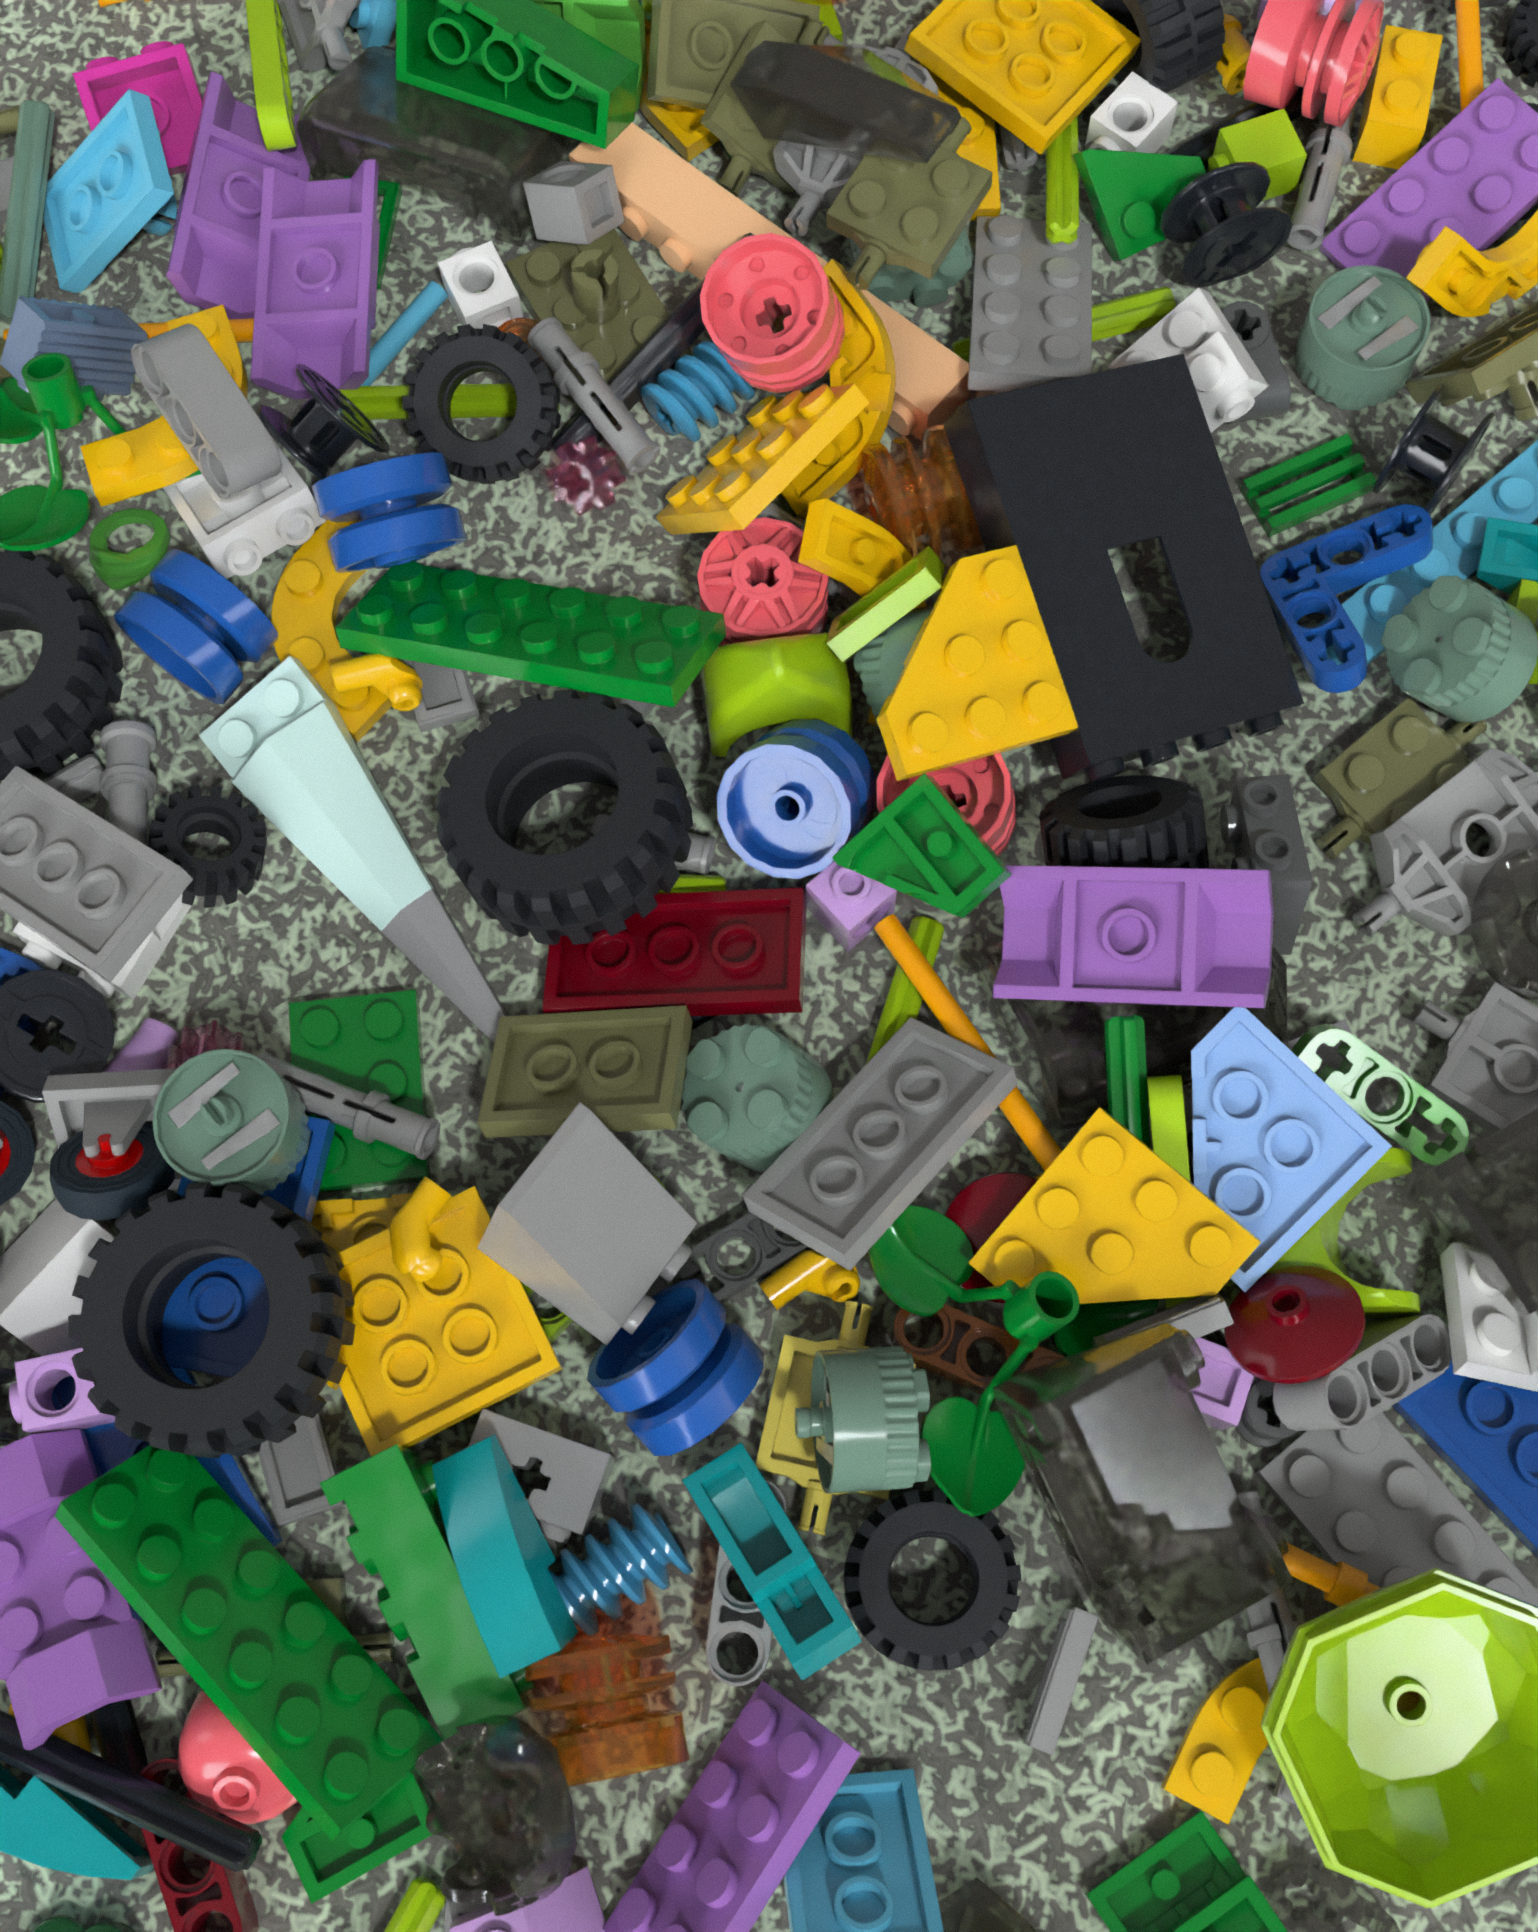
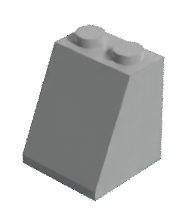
M579 1103L498 1204L477 1249L605 1345H608L621 1327L632 1335L652 1309L656 1301L649 1297L646 1292L660 1275L670 1283L694 1250L683 1242L697 1222L590 1109Z

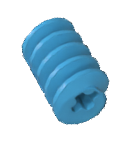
M710 339V342L703 341L698 343L694 347L693 356L684 355L676 360L675 370L666 369L658 374L657 384L648 383L641 387V396L649 414L671 436L682 433L692 442H697L701 439V433L695 422L697 419H700L708 427L715 428L719 425V419L713 408L715 405L727 414H733L737 411V405L731 394L733 391L746 401L754 397L755 391L753 386L734 372L712 339Z
M638 1503L630 1506L634 1524L633 1529L628 1530L617 1520L611 1518L607 1521L611 1543L605 1546L588 1533L583 1536L587 1555L586 1559L581 1561L568 1549L564 1548L560 1551L563 1573L557 1576L548 1569L574 1624L589 1636L599 1633L597 1609H600L613 1621L623 1617L620 1599L622 1593L637 1605L647 1602L643 1581L645 1578L661 1590L670 1587L667 1564H673L686 1575L693 1572L687 1557L658 1510L656 1514L652 1515ZM575 1636L570 1641L574 1647L576 1644Z

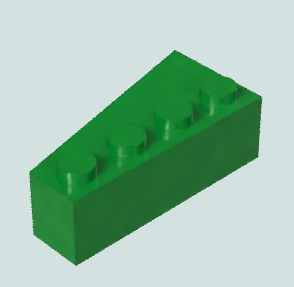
M396 0L397 81L604 149L634 121L639 65L531 0Z
M396 1444L319 1484L330 1506L340 1501L345 1502L355 1522L349 1526L350 1535L346 1537L358 1564L363 1563L365 1569L372 1577L380 1574L385 1587L377 1590L378 1606L396 1638L400 1642L408 1638L410 1639L414 1652L406 1655L408 1668L447 1748H450L532 1707L533 1705L527 1692L536 1687V1682L529 1665L500 1679L478 1630L451 1553L432 1471V1465L436 1462L432 1458L423 1463L420 1454Z

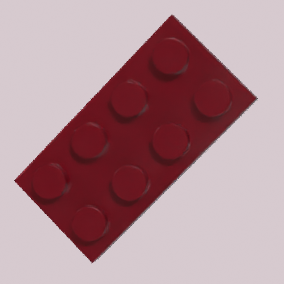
M804 888L656 894L654 898L658 906L644 918L637 912L624 921L628 928L610 937L607 930L604 929L593 933V942L573 945L568 936H561L558 944L549 945L542 1007L544 1014L685 1005L690 1016L803 1012L807 899Z

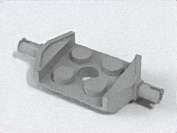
M914 24L907 25L895 48L886 46L884 50L852 43L837 51L773 150L776 171L800 195L789 216L784 220L785 227L791 233L796 234L798 230V236H805L818 212L824 208L829 209L887 121L913 133L927 109L934 114L939 110L938 86L928 70L914 62L915 58L904 51L909 34L915 29ZM858 109L868 112L864 118L857 121H846L841 118L843 115L851 114Z
M1492 747L1477 752L1470 758L1472 762L1395 822L1370 835L1382 890L1381 895L1353 915L1355 924L1364 923L1359 927L1360 931L1367 936H1372L1376 930L1394 916L1403 914L1445 937L1458 935L1538 871V770L1533 771L1515 755ZM1471 823L1481 825L1488 833L1490 840L1489 849L1483 857L1473 854L1466 844L1465 835Z

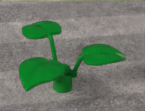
M61 353L38 355L30 359L23 366L21 373L29 393L17 385V380L13 376L3 378V383L0 384V443H24L38 436L43 430L51 476L48 488L40 485H28L13 489L0 496V548L2 547L5 550L34 551L55 546L79 532L89 517L91 508L87 494L78 489L62 490L63 476L55 429H68L80 423L84 417L83 411L88 405L114 435L127 432L97 399L92 385L80 387L69 357ZM198 470L186 478L197 476L202 473L200 472V470Z
M909 1205L869 1249L871 1266L880 1287L895 1304L910 1313L919 1316L934 1315L944 1306L948 1296L959 1303L1003 1299L1005 1301L1003 1308L1004 1325L1009 1334L1019 1340V1345L981 1393L977 1406L962 1397L946 1398L927 1412L919 1433V1439L925 1438L929 1445L931 1477L956 1508L971 1517L986 1514L997 1508L1011 1494L1022 1476L1027 1455L1023 1429L1013 1416L1004 1412L989 1410L993 1399L1027 1355L1038 1347L1039 1342L1054 1334L1056 1346L1062 1356L1103 1373L1091 1341H1094L1093 1338L1152 1315L1158 1305L1157 1299L1079 1304V1296L1073 1284L1065 1276L1052 1271L1038 1274L1022 1287H1019L1013 1280H1008L1000 1286L975 1289L961 1288L960 1286L970 1278L973 1267L968 1263L973 1258L971 1243L964 1231L951 1219L937 1211L921 1206Z

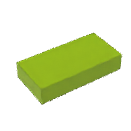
M928 546L832 620L826 642L828 647L844 662L942 587L945 564Z

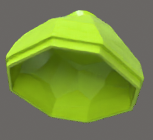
M1435 1567L1426 1572L1374 1590L1297 1626L1290 1639L1265 1705L1260 1725L1325 1868L1425 1908H1434L1538 1864V1606ZM1414 1691L1420 1694L1419 1703L1412 1710L1404 1711L1397 1708V1700L1403 1693Z

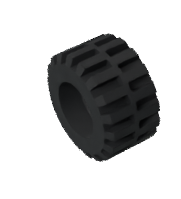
M1091 0L1141 39L1134 56L1115 75L1120 83L1133 71L1148 81L1150 85L1167 93L1212 71L1217 67V62L1222 58L1225 29L1220 0Z
M470 324L457 326L458 333L450 336L445 331L433 338L437 344L432 349L427 351L423 347L415 358L420 363L415 372L408 369L405 383L410 386L409 395L402 396L403 410L408 412L410 421L405 423L410 435L418 441L419 450L422 453L440 452L444 454L449 473L468 482L475 481L481 484H495V481L500 480L509 482L520 478L519 473L527 468L532 471L541 463L538 458L545 450L547 452L551 450V445L554 441L552 439L555 428L559 429L561 415L558 413V403H561L560 394L554 384V376L548 366L534 349L528 346L519 336L510 331L508 333L502 332L497 326L483 324V329H474ZM482 371H494L507 378L515 389L517 396L516 413L509 427L501 435L488 441H473L461 435L453 425L450 408L452 397L459 384L470 375Z
M1147 775L1111 777L1094 783H1085L1061 793L1058 797L1050 800L1045 805V809L1040 812L1039 819L1046 866L1209 869L1203 799H1201V793L1197 789L1191 788L1190 784Z
M932 1488V1490L918 1491L916 1489L904 1492L892 1500L888 1499L864 1520L848 1550L843 1576L844 1595L847 1607L855 1622L854 1624L874 1649L885 1657L911 1668L928 1671L950 1670L962 1667L963 1664L974 1659H979L990 1651L989 1648L998 1639H1002L1010 1627L1008 1622L1012 1613L1017 1612L1020 1596H1017L1018 1581H1021L1020 1564L1016 1565L1013 1550L1016 1548L1010 1535L1006 1536L999 1527L998 1523L1000 1521L991 1511L974 1517L962 1513L941 1489ZM923 1537L944 1539L956 1546L965 1556L972 1575L971 1592L966 1604L950 1619L937 1623L918 1621L907 1615L894 1600L889 1583L891 1565L897 1553L909 1542Z

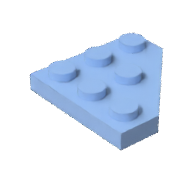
M1234 1007L1191 1050L1194 1185L1261 1240L1258 1247L1231 1277L1246 1292L1392 1145L1249 1010Z

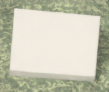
M55 1199L0 1257V1325L41 1356L83 1348L81 1341L68 1338V1316L81 1315L83 1299L72 1296L78 1275L90 1277L97 1261L90 1258L88 1254L98 1239L102 1238L112 1242L117 1234L101 1220L82 1219L66 1212L58 1200Z

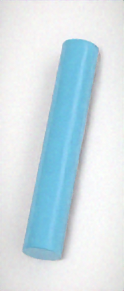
M430 281L370 349L369 377L361 386H371L448 298L446 291L438 283Z

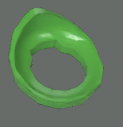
M132 508L115 512L100 521L93 528L89 540L90 564L98 578L110 589L120 591L137 584L148 576L167 552L171 536L166 522L151 510ZM140 523L154 530V535L143 547L131 550L127 554L112 552L108 549L107 539L118 527L126 524Z

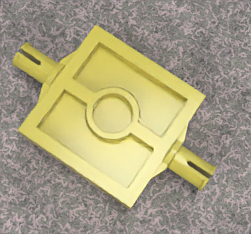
M853 1301L845 1302L846 1307L838 1340L832 1339L815 1342L784 1335L755 1464L760 1472L789 1478L806 1489L799 1524L796 1529L809 1532L814 1506H818L813 1534L823 1536L826 1534L825 1529L833 1495L856 1493L887 1501L890 1490L825 1493L818 1475L813 1437L797 1438L795 1432V1408H811V1378L815 1353L821 1350L869 1348L865 1346L871 1313L874 1308L862 1303L857 1328L853 1329L858 1302Z

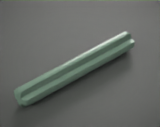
M24 100L19 108L0 272V318H2L3 322L11 324L18 297L22 295L30 298L31 296L34 297L55 119L54 111L50 109L49 104L40 100Z

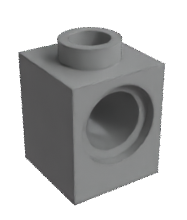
M560 161L523 182L536 238L539 240L588 245L625 222L612 165Z

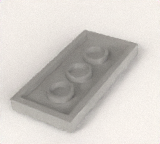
M1009 215L997 217L977 216L968 390L1008 392L1091 374L1092 223L1079 222L1077 239L1067 245L1062 241L1053 244L1047 239L1046 220L1021 219Z
M16 766L0 784V909L111 983L192 882L193 878L179 865Z
M910 1017L825 1107L810 1126L791 1143L743 1194L748 1211L850 1271L1016 1087L1017 1080L1014 1067Z
M1383 1412L1353 1429L1303 1431L1255 1472L1257 1477L1331 1564L1336 1566L1339 1561H1343L1368 1573V1582L1382 1588L1437 1567L1538 1606V1591Z

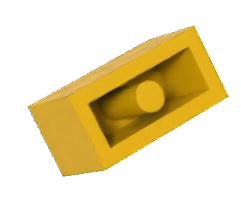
M1391 25L1385 26L1377 58L1367 83L1352 161L1399 170L1416 154L1426 130L1443 35Z

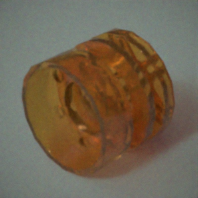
M945 423L927 428L922 432V459L919 458L912 443L905 436L897 437L891 441L890 453L881 442L867 446L862 450V469L865 483L864 495L870 520L895 536L913 558L918 555V552H922L928 546L940 558V530L944 532L948 542L958 553L983 546L943 426Z
M629 1631L571 1642L562 1650L524 1667L526 1682L558 1676L561 1694L529 1700L531 1711L541 1713L564 1712L566 1723L565 1728L544 1735L535 1741L543 1790L631 1775L690 1760L683 1712L678 1710H650L648 1695L677 1683L676 1671L644 1677L642 1659L672 1653L670 1635L655 1637L631 1634Z

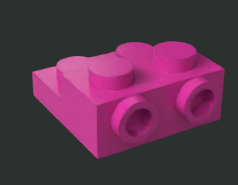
M169 41L151 43L140 50V55L122 60L112 56L97 58L86 64V70L72 73L91 132L128 89L149 96L155 121L159 129L169 175L172 176L186 172L194 131L199 122L203 96L191 58L183 43L176 45Z

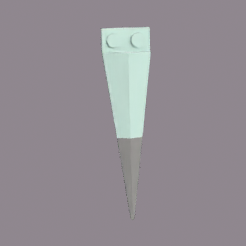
M289 656L204 730L199 737L232 777V783L494 1043L500 1017L508 1016L423 870L359 752L336 705L300 660Z

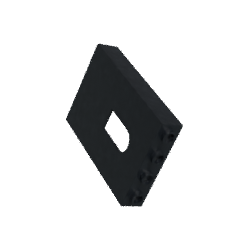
M1184 354L967 400L943 425L985 551L989 552L1017 545L1070 700L1078 728L1069 734L1049 739L1063 780L1085 773L1089 783L1105 780L1125 772L1124 762L1141 758L1144 768L1154 766L1178 757L1180 755L1178 747L1194 743L1196 752L1206 751L1232 741L1230 732L1243 728L1246 729L1249 738L1265 734L1285 725L1281 715L1304 704ZM1158 538L1190 631L1188 650L1180 660L1162 662L1152 658L1141 647L1108 550Z

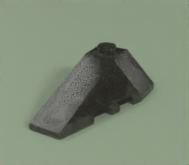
M763 40L760 45L749 52L744 62L745 65L730 82L731 88L763 138L914 162L928 163L962 118L955 106L864 47L829 43Z

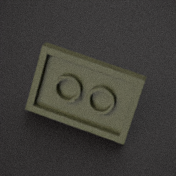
M653 0L647 99L706 110L755 23L766 20L789 42L796 44L807 25V21L810 18L819 20L820 6L793 0Z
M615 228L588 245L552 241L505 262L506 271L535 323L537 324L549 317L557 318L565 332L573 339L580 350L591 353L598 361L600 366L599 374L606 382L611 379L669 316L666 308ZM690 346L680 357L690 355ZM567 360L565 362L566 365L584 386L586 384L585 379L573 364Z
M1538 301L1407 381L1405 384L1417 404L1425 403L1440 384L1445 386L1440 400L1442 407L1455 404L1469 396H1472L1475 402H1481L1507 390L1518 421L1537 417Z
M687 1006L500 1017L477 1122L485 1138L554 1135L579 1103L590 1109L611 1132L677 1129L693 1023Z

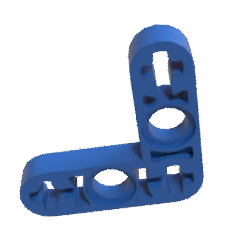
M1408 504L1388 508L1280 551L1263 563L1260 577L1273 615L1311 681L1319 689L1331 693L1346 692L1359 686L1366 678L1368 666L1364 641L1336 595L1425 559L1432 551L1434 540L1432 519L1424 508ZM1374 543H1377V550H1374ZM1345 551H1355L1363 555L1360 560L1348 565H1339L1331 561L1335 555ZM1317 565L1320 567V573L1316 572ZM1290 578L1293 582L1288 583L1286 579ZM1310 613H1322L1329 617L1326 623L1314 628H1305L1297 624L1301 617ZM1333 645L1335 654L1344 664L1337 665L1333 659L1327 660L1326 648Z

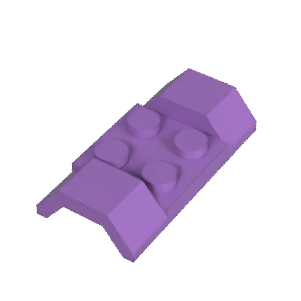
M213 71L208 76L198 126L194 131L174 225L175 235L166 276L186 303L205 310L223 304L228 319L254 318L263 168L276 167L308 182L321 118L311 113L294 116L298 146L268 152L262 136L257 109L237 101L224 77Z
M376 159L364 160L354 175L347 179L306 182L276 167L263 168L250 377L255 385L292 399H310L312 395L296 375L297 364L306 365L316 371L339 390L358 389L369 377L371 329H375L380 235V223L376 218L379 165Z
M1005 865L1012 875L1000 885L1004 904L1002 961L993 985V998L1179 1006L1266 1007L1271 979L1274 913L1271 872L1269 870Z
M81 1429L30 1434L0 1448V1680L6 1682L22 1744L26 1750H32L43 1745L56 1728L109 1703L150 1695L163 1689L142 1618L55 1517L61 1501L99 1478L85 1432Z

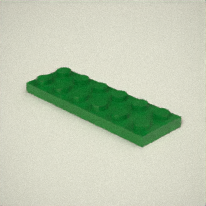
M418 562L391 567L335 627L340 648L381 654L393 658L668 707L676 706L726 636L724 614L697 610L692 606H671L640 601L638 598L631 596L616 597L585 592L576 587L560 588L529 583L519 578L504 579L475 574L469 570L454 571L423 566Z
M149 1445L60 1502L55 1514L56 1519L332 1842L429 1759L444 1742V1739L194 1456Z

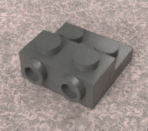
M1287 774L1236 778L1230 804L1222 805L1220 811L1222 840L1225 844L1233 843L1235 857L1232 859L1231 869L1269 870L1271 872L1274 906L1272 956L1290 955L1313 880L1289 776Z

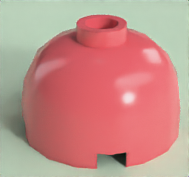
M201 1691L184 1722L180 1733L178 1750V1770L191 1799L243 1824H255L273 1819L298 1801L237 1729L207 1694Z

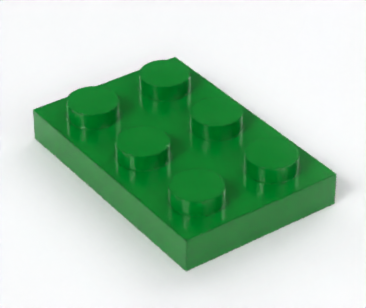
M416 990L288 1003L291 1064L323 1075L328 1079L366 1094L373 1090L382 1092L390 1096L392 1104L427 1117L419 995ZM305 1112V1114H306L307 1116H309V1117H315V1118L323 1119V1118L318 1117V1116H316V1115H312V1114H309V1113H306V1112ZM333 1123L336 1127L319 1193L421 1182L424 1177L431 1180L429 1156L425 1160H421L416 1155L378 1140L368 1144L354 1138L353 1130Z

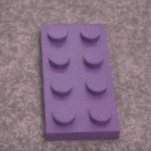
M1497 78L1323 239L1320 251L1340 270L1354 266H1378L1395 271L1405 278L1416 265L1420 252L1426 245L1436 239L1445 226L1462 236L1476 250L1485 251L1538 203V113L1503 81ZM1420 291L1428 303L1431 299Z
M762 1680L602 1929L605 1932H749L861 1752Z

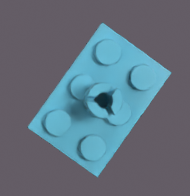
M128 89L47 182L43 219L59 287L62 290L73 293L84 291L105 270L106 266L134 239L141 229L156 236H164L172 228V225L167 220L157 218V213L175 219L177 203L150 97L145 94Z
M914 1769L853 1773L846 1776L783 1877L790 1932H944Z

